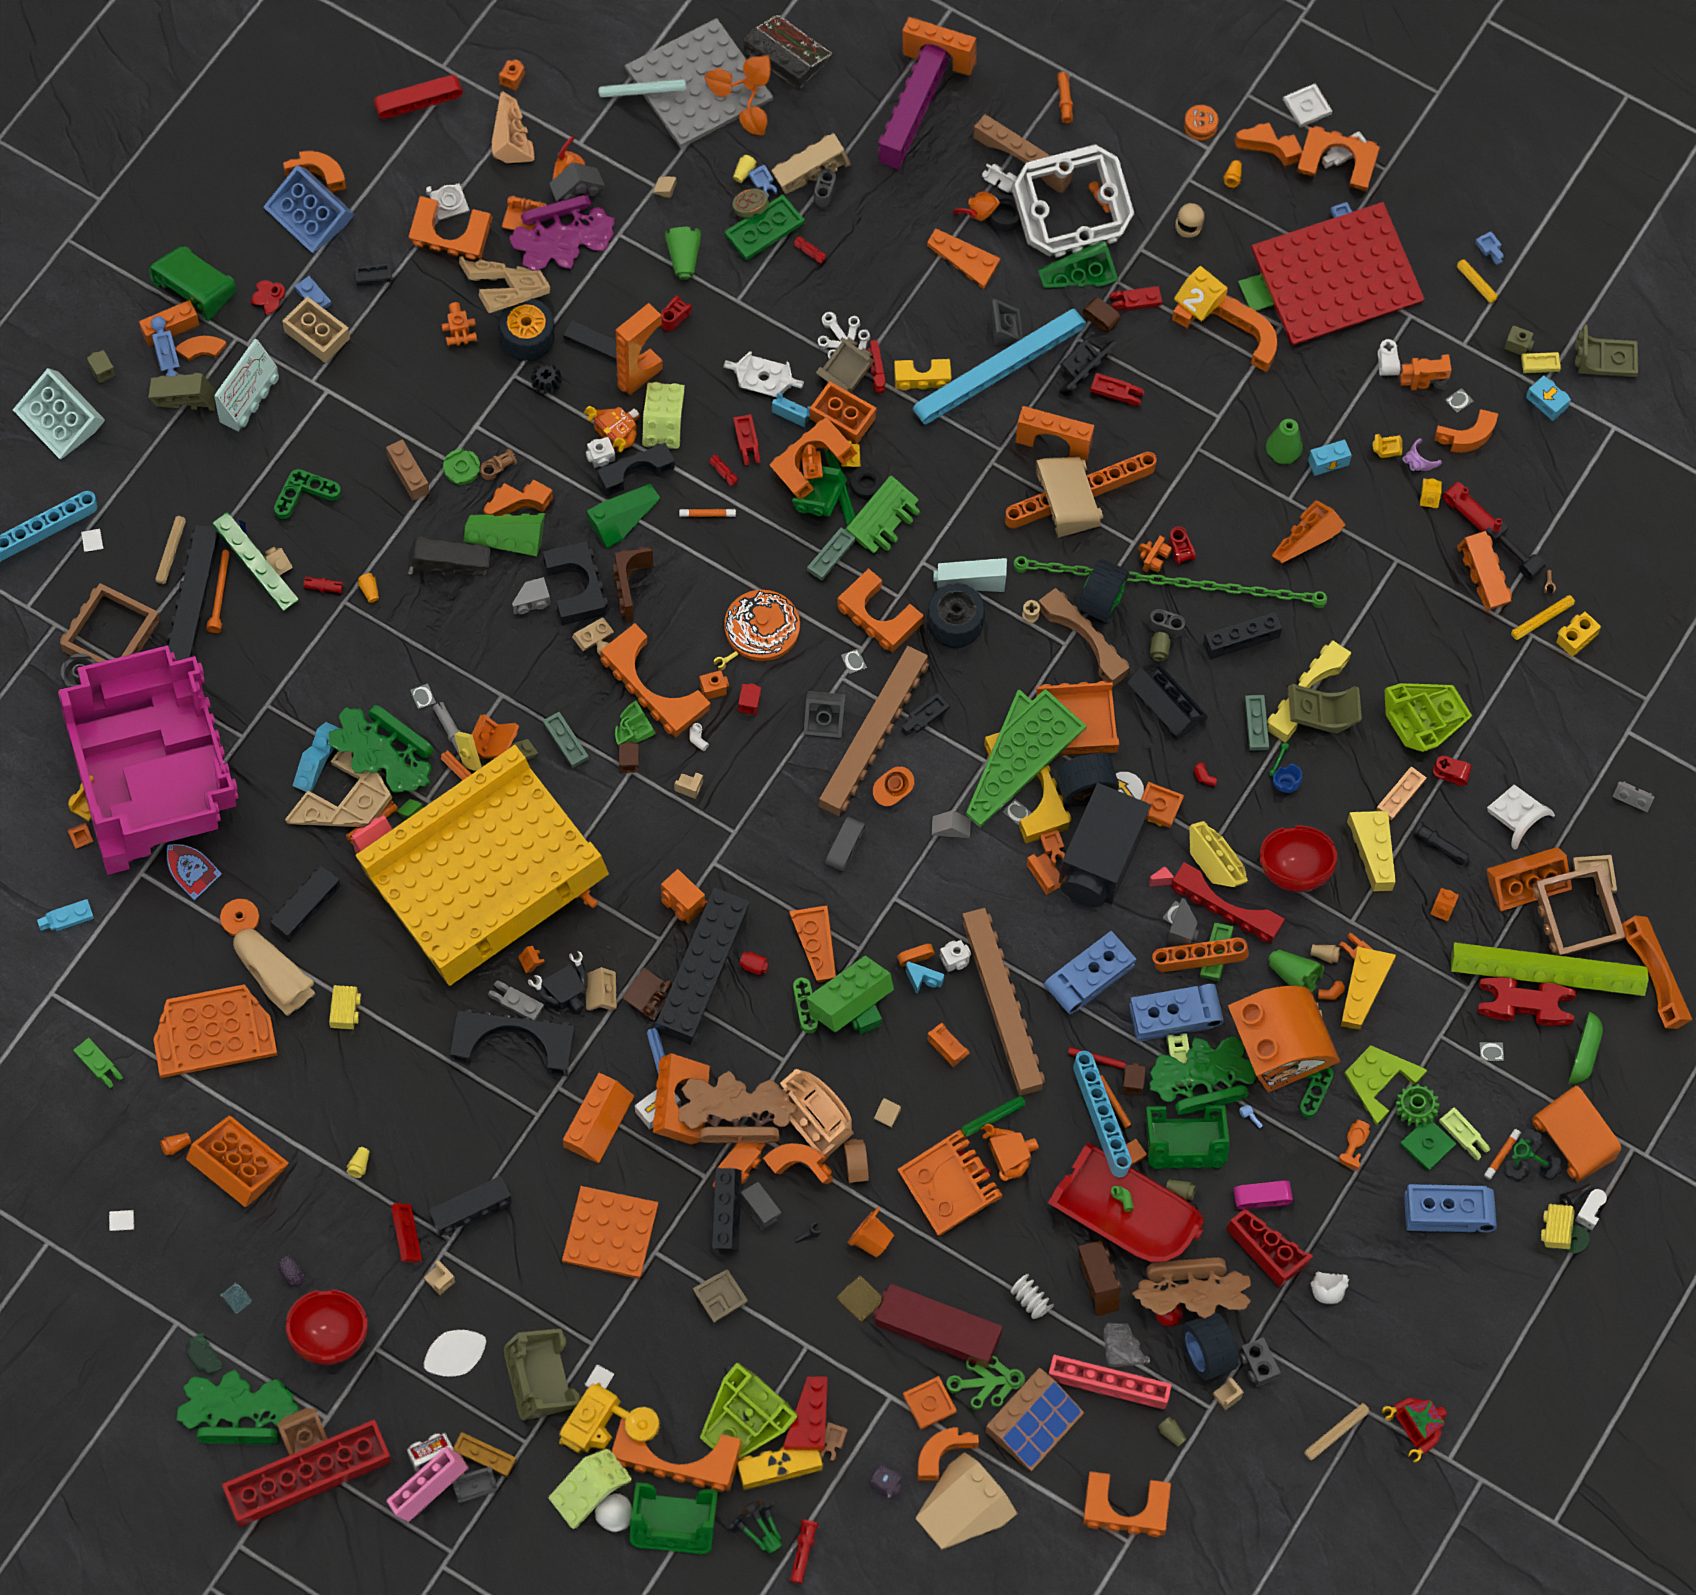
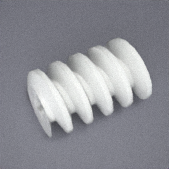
M1026 1274L1014 1284L1011 1294H1017L1016 1300H1022L1021 1306H1027V1313L1032 1312V1319H1037L1049 1312L1054 1304L1046 1305L1049 1298L1041 1299L1044 1292L1037 1294L1039 1286L1032 1288L1031 1285L1034 1280L1027 1282L1026 1279L1029 1274Z

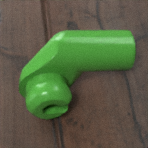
M1113 1186L1111 1188L1112 1196L1123 1203L1125 1212L1133 1211L1134 1207L1130 1192L1121 1186Z

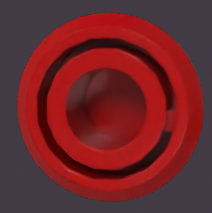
M1178 1303L1171 1312L1164 1315L1155 1313V1316L1162 1325L1172 1327L1182 1320L1183 1309Z

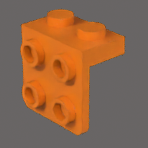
M480 715L472 732L479 758H496L508 750L517 735L519 725L516 723L497 724L487 715Z

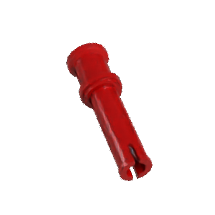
M801 1520L800 1522L802 1527L800 1536L797 1537L798 1549L790 1578L791 1582L803 1584L810 1547L815 1544L813 1539L815 1530L819 1526L818 1523L810 1520Z

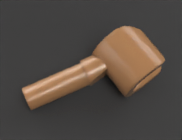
M1547 570V583L1543 588V592L1546 593L1547 587H1551L1553 594L1556 586L1552 583V571Z

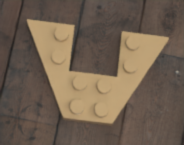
M460 256L459 263L468 279L478 281L480 279L497 280L498 278H505L510 287L479 289V297L488 313L550 293V285L540 270L532 271L517 266V269L506 268L503 263L487 262L480 259L477 262L466 261L463 256Z
M338 751L331 760L332 765L359 779L338 807L307 791L285 821L287 824L366 827L374 818L380 815L391 801L392 796L378 772L364 771L363 773L355 774L350 763L354 756L353 752Z

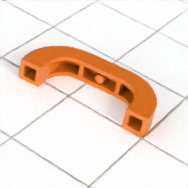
M1226 296V299L1211 314L1227 320L1256 338L1259 346L1252 356L1251 364L1267 372L1273 363L1277 348V336L1273 326L1253 308L1246 307L1237 299ZM1178 304L1173 311L1172 320L1188 329L1196 318Z

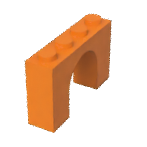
M908 18L902 31L903 55L918 60L919 52L921 49L924 50L925 44L936 45L945 49L952 56L953 71L968 76L971 75L976 64L975 37L915 18Z
M1318 126L1310 127L1297 172L1315 177L1322 154L1332 147H1343L1350 151L1355 159V168L1349 187L1367 191L1379 152V146H1376L1377 143L1372 141L1361 142L1359 138L1349 136V138L1343 137L1341 133L1336 131L1331 133L1325 132L1324 128Z
M420 196L408 237L413 242L412 244L418 247H423V245L430 246L431 250L438 252L441 249L446 250L448 254L454 256L462 254L470 260L481 259L492 221L491 214L472 209L465 233L457 239L445 240L435 232V221L440 207L438 200Z
M1023 406L1018 419L1015 443L1033 447L1038 434H1052L1064 439L1069 444V457H1080L1081 460L1087 462L1095 425Z
M827 417L817 422L815 427L809 432L804 433L797 442L790 445L784 453L777 456L769 464L779 478L799 499L805 498L814 490L807 479L804 480L800 468L802 454H805L804 449L808 444H812L816 449L823 448L831 451L842 465L857 454L852 445Z
M868 568L838 597L837 606L841 613L851 617L855 625L864 628L868 636L877 639L885 650L888 649L893 653L923 624L924 615L909 604L892 620L879 621L872 618L866 612L865 605L882 589V579Z
M672 1053L661 1057L658 1064L659 1074L656 1083L657 1095L655 1099L653 1133L692 1145L701 1141L700 1131L704 1128L705 1122L697 1128L691 1129L685 1122L679 1121V1108L675 1102L674 1092L678 1083L686 1085L689 1079L705 1080L708 1083L710 1066Z
M1089 1473L1083 1518L1084 1525L1092 1529L1106 1527L1107 1530L1113 1532L1127 1530L1128 1533L1135 1535L1141 1532L1148 1533L1150 1537L1164 1536L1171 1483L1150 1480L1146 1508L1136 1516L1124 1517L1114 1512L1108 1502L1110 1474Z

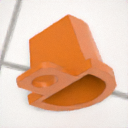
M879 1207L865 1218L847 1242L850 1246L854 1244L876 1258L885 1250L894 1236L876 1217L880 1210Z

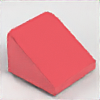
M1163 867L1150 876L1149 886L1171 885L1174 876L1166 867Z

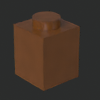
M633 742L619 744L620 773L639 772L638 744Z
M1137 1063L1126 1064L1122 1093L1142 1096L1146 1067Z

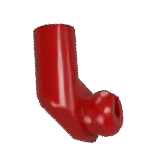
M1197 763L1194 767L1197 780L1215 787L1218 778L1208 775L1204 763Z

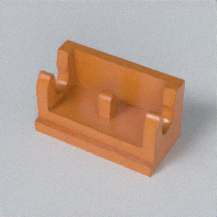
M940 1023L928 1033L927 1040L953 1067L970 1054L969 1050L958 1042L943 1023Z

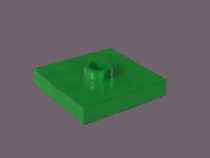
M1427 1120L1426 1126H1423L1422 1123L1419 1124L1400 1145L1429 1172L1456 1146V1143L1434 1122L1431 1123Z

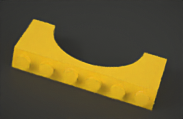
M1000 732L985 737L984 745L989 757ZM1049 764L1037 774L1043 789L1041 803L1033 813L1020 819L1019 829L1026 844L1039 840L1041 834L1057 829L1059 832L1069 829L1071 816L1069 811H1065L1063 807L1062 795L1057 793V783L1055 778H1051L1049 774Z

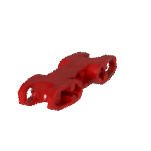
M1506 977L1484 978L1479 982V988L1493 993L1496 999L1494 1002L1480 1003L1478 1005L1477 1012L1482 1015L1507 1021L1513 1020L1515 1013L1536 1015V1023L1545 1026L1572 1025L1574 1022V1015L1563 1012L1558 1007V1002L1575 999L1576 991L1553 983L1539 984L1538 991L1517 988V980Z

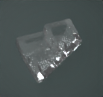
M1108 1323L1103 1328L1108 1367L1133 1366L1149 1362L1148 1356L1145 1357L1138 1347L1140 1343L1133 1337L1127 1323Z

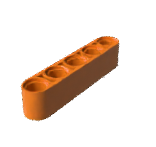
M1232 938L1160 948L1154 951L1152 959L1157 971L1170 972L1241 962L1248 958L1249 951L1244 939ZM1237 948H1244L1240 952L1235 951ZM1217 951H1224L1222 954H1216ZM1199 953H1204V954H1205V955L1202 956V957H1197V955H1198ZM1179 956H1186L1182 960L1177 959ZM1162 958L1166 959L1164 962H1158Z

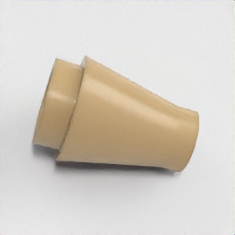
M1312 945L1311 956L1331 964L1338 962L1340 948L1336 947V945Z

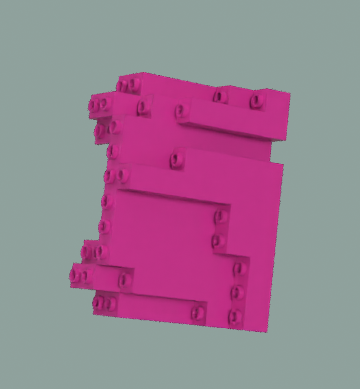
M163 646L78 667L80 685L61 689L58 691L107 875L130 869L129 862L133 859L151 855L150 848L154 845L217 830L218 822L221 821L219 811L236 807L235 799L239 797L236 781L230 777L228 763H224L222 759L225 757L224 749L220 744L218 729L214 730L213 725L216 723L213 713L209 714L208 708H211L208 697H204L202 683H205L204 672L201 662L197 663L196 656L176 661L174 652H170L168 646ZM90 775H92V776L95 778V779L92 781V783H91V780H90V777H89Z

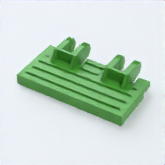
M890 475L845 530L855 536L856 541L865 549L868 548L873 554L879 546L889 551L891 546L880 536V533L891 542L896 543L898 537L892 531L901 522L896 515L906 523L911 524L913 522L912 517L902 507L904 506L913 515L918 516L920 511L915 504L919 499Z

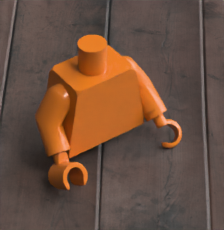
M991 1124L983 1126L981 1130L987 1132L982 1135L983 1138L992 1137L989 1138V1147L999 1168L1000 1178L1003 1181L1021 1177L1029 1167L1031 1161L1030 1152L1039 1149L1036 1139L1032 1138L1024 1141L1020 1132L1016 1133L1011 1130L994 1128Z

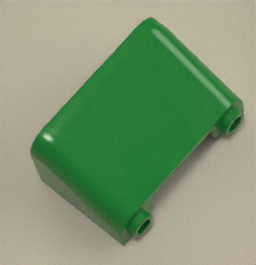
M186 246L177 247L149 267L152 284L158 288L161 285L164 288L168 286L187 300H190L195 309L198 308L203 312L201 317L208 322L236 292L235 281L231 276H225L194 255Z
M636 1482L631 1515L630 1543L635 1547L695 1554L710 1552L718 1491L701 1490L698 1492L696 1499L657 1496L654 1486L649 1483Z

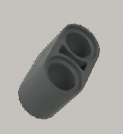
M831 169L822 170L817 180L814 202L819 207L828 206L834 192L836 175Z
M1162 609L1152 611L1149 620V628L1152 631L1167 633L1172 638L1182 636L1185 627V620L1182 616ZM1154 619H1160L1162 622H1155ZM1172 625H1178L1180 628H1174Z

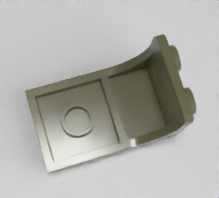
M1583 325L1582 330L1578 332V339L1575 340V350H1578V355L1575 357V366H1578V373L1637 377V341L1593 338L1588 335V325Z
M1296 684L1288 686L1290 721L1338 734L1362 719L1359 688L1356 686L1338 693L1320 692Z

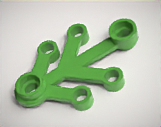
M993 1356L991 1360H994L996 1364H989L988 1368L996 1369L1003 1376L995 1377L984 1367L977 1364L975 1367H970L969 1361H967L966 1368L969 1371H975L983 1378L962 1380L959 1376H951L948 1378L946 1386L951 1393H958L961 1389L984 1387L978 1396L973 1397L971 1400V1407L974 1410H980L983 1406V1401L997 1385H1004L998 1395L996 1394L991 1398V1405L994 1408H1000L1004 1398L1012 1389H1019L1023 1386L1025 1377L1020 1370H1009L998 1361L997 1357ZM1016 1377L1018 1382L1013 1383L1011 1378ZM952 1383L958 1384V1388H956V1389L952 1388V1387H951V1384H952ZM998 1398L1001 1402L999 1404H995L993 1400ZM978 1400L981 1404L979 1406H975L973 1402Z

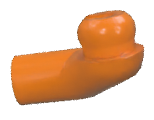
M1335 981L1329 990L1318 989V999L1336 1000L1345 990L1343 982Z

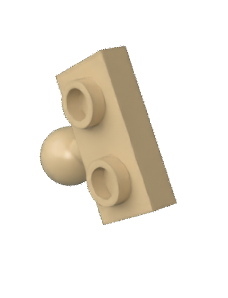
M602 617L574 633L572 638L582 651L597 645V653L600 655L601 650L609 644L608 642H603V640L610 637L614 631Z

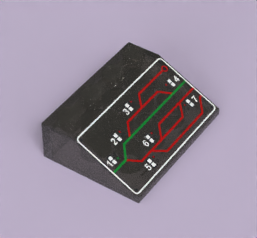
M779 14L754 28L744 39V51L752 57L768 55L771 71L797 90H800L833 56V53Z

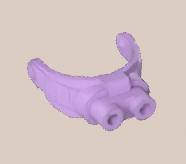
M1420 438L1414 442L1410 451L1403 457V461L1410 465L1412 471H1429L1442 464L1441 460L1430 462L1418 454L1416 446L1422 442Z

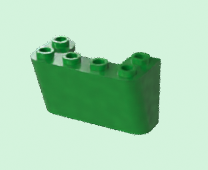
M1225 1105L1205 1106L1204 1118L1166 1119V1106L1146 1107L1148 1162L1151 1167L1155 1169L1219 1168L1227 1163L1230 1141ZM1213 1111L1220 1112L1218 1115L1215 1116L1210 1115V1113ZM1154 1112L1161 1113V1115L1157 1117L1151 1116V1114Z

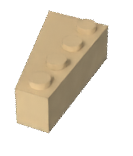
M833 133L822 138L820 142L808 146L803 152L793 155L788 161L776 165L772 172L784 193L787 194L806 185L808 180H818L820 172L824 169H831L836 172L837 167L843 164L847 167L851 164L845 150Z

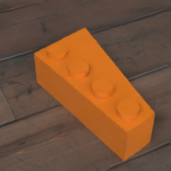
M1484 531L1465 537L1457 545V549L1459 552L1463 551V562L1465 566H1470V577L1475 584H1478L1477 592L1485 610L1489 611L1512 601V594L1510 589L1506 587L1505 574L1499 568L1498 555L1493 552L1492 539Z

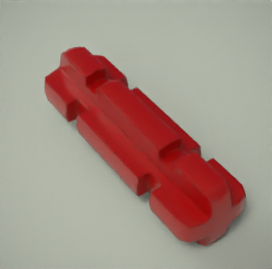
M802 237L795 239L794 246L799 249L802 248L804 253L812 258H816L817 262H824L826 259L824 252L818 251V248L808 241L805 242V239Z
M714 455L709 459L710 464L716 467L717 472L724 479H727L730 486L738 482V477L734 473L732 474L731 469L723 461H720L721 458L718 455Z

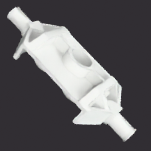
M749 352L738 363L726 360L724 368L734 370L739 387L778 397L779 392L783 394L791 386L803 388L804 381L792 378L789 362L785 365L752 356V352ZM767 375L769 379L762 381L759 379V376Z

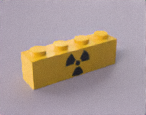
M784 1447L778 1452L766 1451L754 1458L746 1456L737 1462L743 1490L821 1471L823 1466L819 1450H784Z

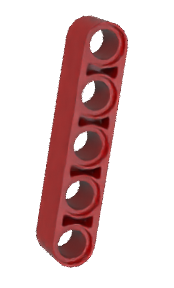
M449 75L377 96L373 102L379 118L386 119L459 98L463 94V90L456 75Z

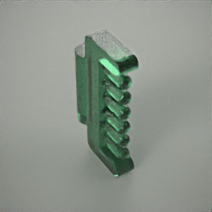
M200 1333L188 1341L191 1348L187 1349L186 1353L198 1372L205 1369L208 1374H211L223 1367V1363L219 1362L220 1359L214 1354L215 1351L211 1350L212 1347L209 1346V1342H206L207 1339L204 1338V1333Z

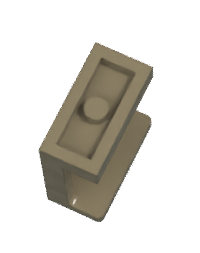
M842 337L839 347L823 368L819 367L816 373L826 381H831L852 393L875 360L870 357L872 354L865 348H862V350L857 348L856 345L858 343L850 337L847 340Z

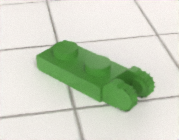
M90 1038L74 1049V1053L108 1088L113 1087V1084L106 1077V1074L111 1072L119 1081L123 1078L113 1063Z

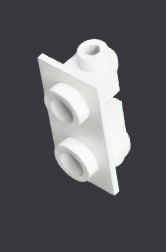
M986 164L989 170L983 172L982 177H984V180L993 185H996L998 180H1000L1001 182L998 187L1007 193H1013L1012 187L1018 177L1009 172L1007 175L1001 172L1002 168L995 164L992 166Z

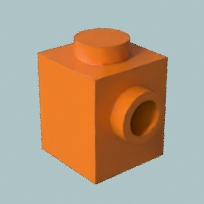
M721 670L699 676L702 694L707 700L727 695L729 682L727 676L723 677Z

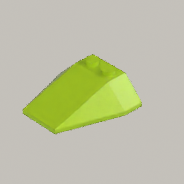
M1400 683L1387 687L1384 690L1388 720L1403 744L1415 750L1424 752L1438 747L1472 717V714L1453 685Z
M737 1362L722 1381L700 1438L712 1449L717 1445L721 1435L741 1439L742 1449L739 1459L784 1433L798 1415L783 1398L757 1375ZM743 1411L749 1419L747 1422L744 1421Z

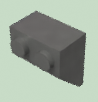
M808 691L803 734L841 738L845 694Z
M1182 898L1169 932L1166 944L1168 947L1196 944L1199 930L1196 929L1198 922L1186 899Z

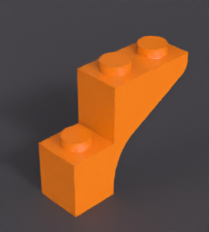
M1270 123L1258 124L1248 130H1240L1235 136L1234 143L1237 148L1270 152L1281 160L1284 167L1300 162L1303 151L1295 135L1283 136L1277 140Z
M534 479L530 485L527 484L523 493L504 483L501 488L495 491L493 500L485 505L483 512L484 515L503 516L525 507L544 512L553 499L552 489Z

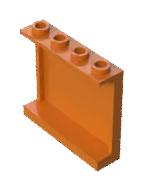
M1099 681L1090 684L1088 682H1081L1072 685L1062 683L1054 686L1049 684L1037 686L1036 697L1046 689L1087 726L1086 730L1058 756L1118 752L1119 739L1117 738L1112 695L1113 682Z

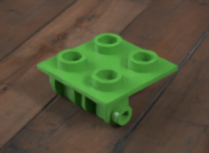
M1262 274L1238 281L1249 307L1258 311L1274 306Z

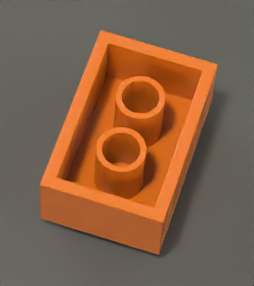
M829 381L810 407L809 419L817 423L827 417L847 441H852V444H858L876 419L877 408Z

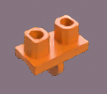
M1159 536L1153 548H1151L1153 543L1150 541L1147 544L1142 543L1138 547V550L1141 552L1139 557L1141 559L1146 557L1143 571L1148 572L1151 569L1159 572L1162 568L1164 561L1156 557L1159 554L1167 559L1172 550V547L1164 543V537Z

